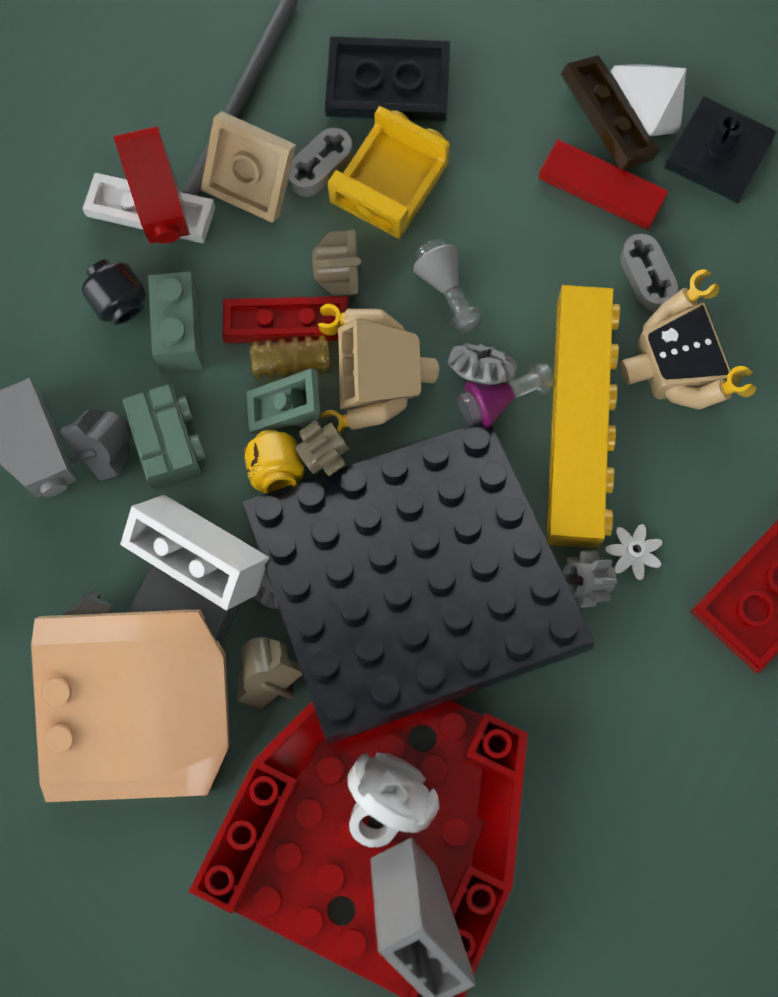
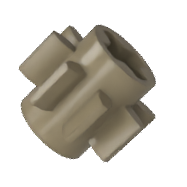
M317 420L299 431L303 441L295 446V449L313 474L323 468L326 474L330 476L346 465L341 455L350 448L332 422L321 428Z

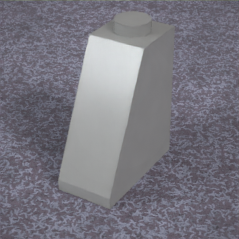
M28 378L0 390V465L37 498L41 496L48 498L63 493L68 488L67 485L76 482L77 479L42 393L34 382Z
M412 838L370 858L378 951L423 997H453L475 986L474 975L436 864Z

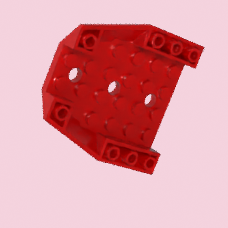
M311 701L254 759L188 892L230 914L236 912L400 997H423L378 951L370 859L412 838L437 866L474 975L513 888L528 733L492 715L485 713L482 716L459 704L448 701L327 745ZM426 726L434 732L436 743L432 749L426 752H419L412 748L409 743V735L414 728ZM377 752L388 753L405 760L423 774L426 778L423 785L428 789L429 793L432 788L435 789L440 808L427 829L416 833L398 831L394 839L387 845L367 847L356 841L350 833L349 822L356 801L348 788V773L362 754L368 753V757L374 758ZM370 815L362 818V821L368 827ZM338 896H345L351 899L356 909L353 920L345 925L333 922L328 913L330 902ZM467 990L453 997H465Z

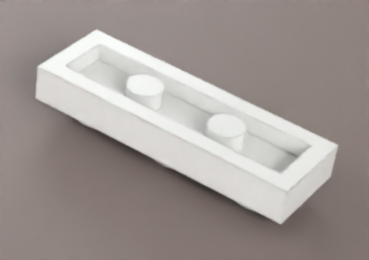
M95 173L83 206L85 215L99 220L143 229L127 180ZM180 192L190 235L180 238L204 244L215 210L214 200Z

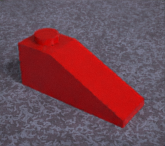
M155 126L115 135V145L141 226L149 244H169L177 241L180 237L190 235L180 189L159 127Z

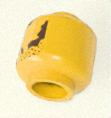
M265 430L249 441L244 449V462L249 482L255 490L266 494L289 485L295 486L304 477V463L295 449L298 443L293 436L285 432H278L277 430Z

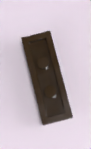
M597 55L567 63L561 76L620 170L653 161L660 150L651 136L648 135L600 56Z

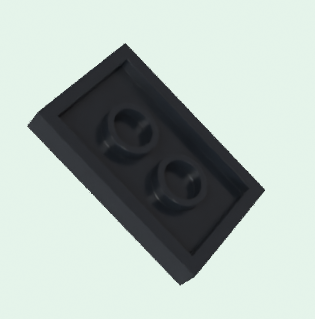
M330 36L325 99L326 116L375 118L374 113L381 106L389 111H399L408 117L409 120L446 121L450 41Z

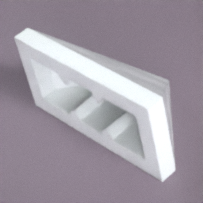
M646 64L616 65L611 70V73L648 135L677 133L681 128L687 68Z

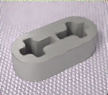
M334 127L322 131L293 158L288 182L295 194L302 197L316 195L328 185V181L335 170L341 172L349 165L353 156L351 137L346 131ZM331 145L335 148L341 145L342 152L332 151L328 154L327 146ZM302 171L308 174L313 171V179L310 181L305 177L299 181L298 173Z
M643 233L634 234L629 237L621 251V266L640 305L648 311L655 312L665 301L677 293V280L655 238ZM637 248L640 253L648 252L645 261L647 268H645L640 257L632 258L634 249ZM652 280L658 289H666L662 298L657 293H649Z

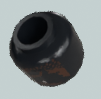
M107 259L93 264L86 273L89 277L83 283L82 293L101 321L114 322L115 325L124 324L143 310L142 302L145 299L146 292L127 263L121 261L110 263Z

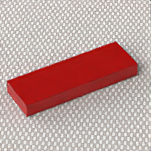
M557 139L538 176V179L648 231L668 194V190L625 170L621 171L619 167Z
M349 296L223 299L224 343L338 341V333L325 335L320 331L319 323L330 324L336 319L332 315H321L320 308L325 304H333L339 309L340 313H345L349 308Z

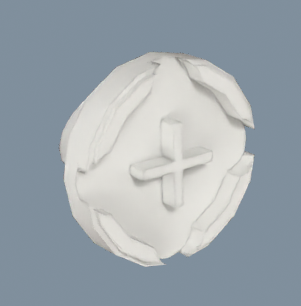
M377 752L374 758L368 757V753L362 754L348 773V788L356 801L349 822L350 833L361 845L382 847L394 839L398 831L416 833L427 829L440 808L435 789L432 788L429 793L428 789L423 785L426 780L423 774L401 758L388 753ZM370 815L385 826L379 829L370 828L364 824L362 818Z

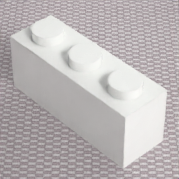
M161 495L131 507L120 543L121 546L226 611L257 595L266 569L265 564L270 558L166 495Z

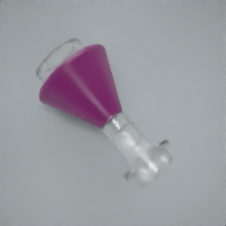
M534 362L530 364V374L509 383L488 385L467 381L464 385V392L457 395L459 410L465 422L471 427L481 423L484 428H490L515 398L536 389L542 395L548 394L549 388L555 385L554 376L546 363L539 365Z

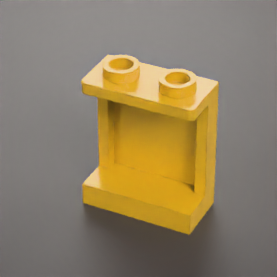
M379 106L374 113L375 124L345 171L342 173L335 170L329 179L330 203L400 240L447 167L450 143L436 130L424 129L410 122L403 113L396 110L389 111Z

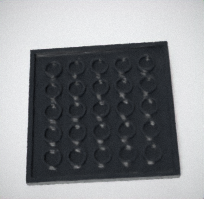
M481 422L343 467L330 476L325 473L298 482L295 486L289 485L242 501L258 549L270 557L265 564L266 572L327 745L594 649L595 640L492 425L490 428H484Z

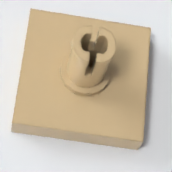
M221 111L213 119L201 191L273 223L280 217L296 144Z

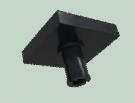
M703 96L664 168L738 204L777 131Z

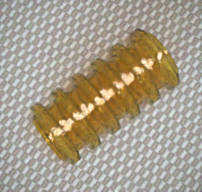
M319 335V340H312L311 336H306L305 341H299L298 337L292 338V342L285 343V339H279L277 344H272L271 340H266L265 345H259L258 341H253L252 346H250L252 373L256 380L262 379V375L267 374L269 378H275V374L282 373V377H288L289 372L297 374L312 368L315 370L322 369L324 374L328 373V369H330L328 341L324 335Z

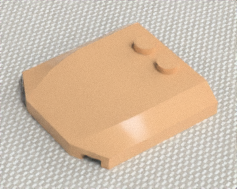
M201 609L39 616L34 620L31 652L39 782L46 802L208 795L230 746L226 653L219 641L215 640L204 621L205 617Z

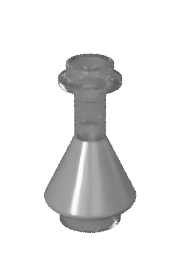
M435 239L424 244L415 253L417 261L413 266V272L445 295L455 314V317L450 321L452 328H457L460 333L474 329L482 321L480 318L482 311L480 307L470 308L459 287V250L457 246L446 244L443 239Z

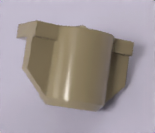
M353 229L328 232L312 250L314 280L332 296L359 294L358 267L361 265V259L357 257L356 231Z
M256 637L246 642L240 649L242 668L237 678L239 692L236 693L237 701L262 710L278 695L292 699L294 696L293 682L302 675L298 663L289 660L287 644L267 637Z

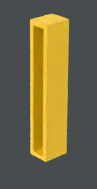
M562 285L557 301L546 540L549 545L598 549L604 540V536H611L613 511L606 509V493L613 492L614 467H607L608 451H614L616 427L615 425H609V410H615L617 385L610 384V369L616 370L619 346L618 344H611L612 330L618 329L620 319V305L613 304V288Z

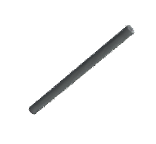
M297 0L280 1L223 112L239 118L297 5ZM210 138L182 193L199 196Z

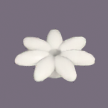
M640 524L636 528L633 537L624 528L618 527L616 534L621 544H612L605 548L607 553L621 557L615 565V573H621L631 565L632 572L638 580H642L644 577V564L653 568H660L662 565L661 561L651 554V552L657 550L662 545V540L650 539L645 541L646 527L644 524ZM633 548L638 549L639 552H634Z

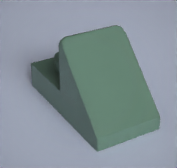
M311 368L247 391L249 433L257 435L265 430H279L291 425L304 428L315 420L318 422L320 405L317 370Z

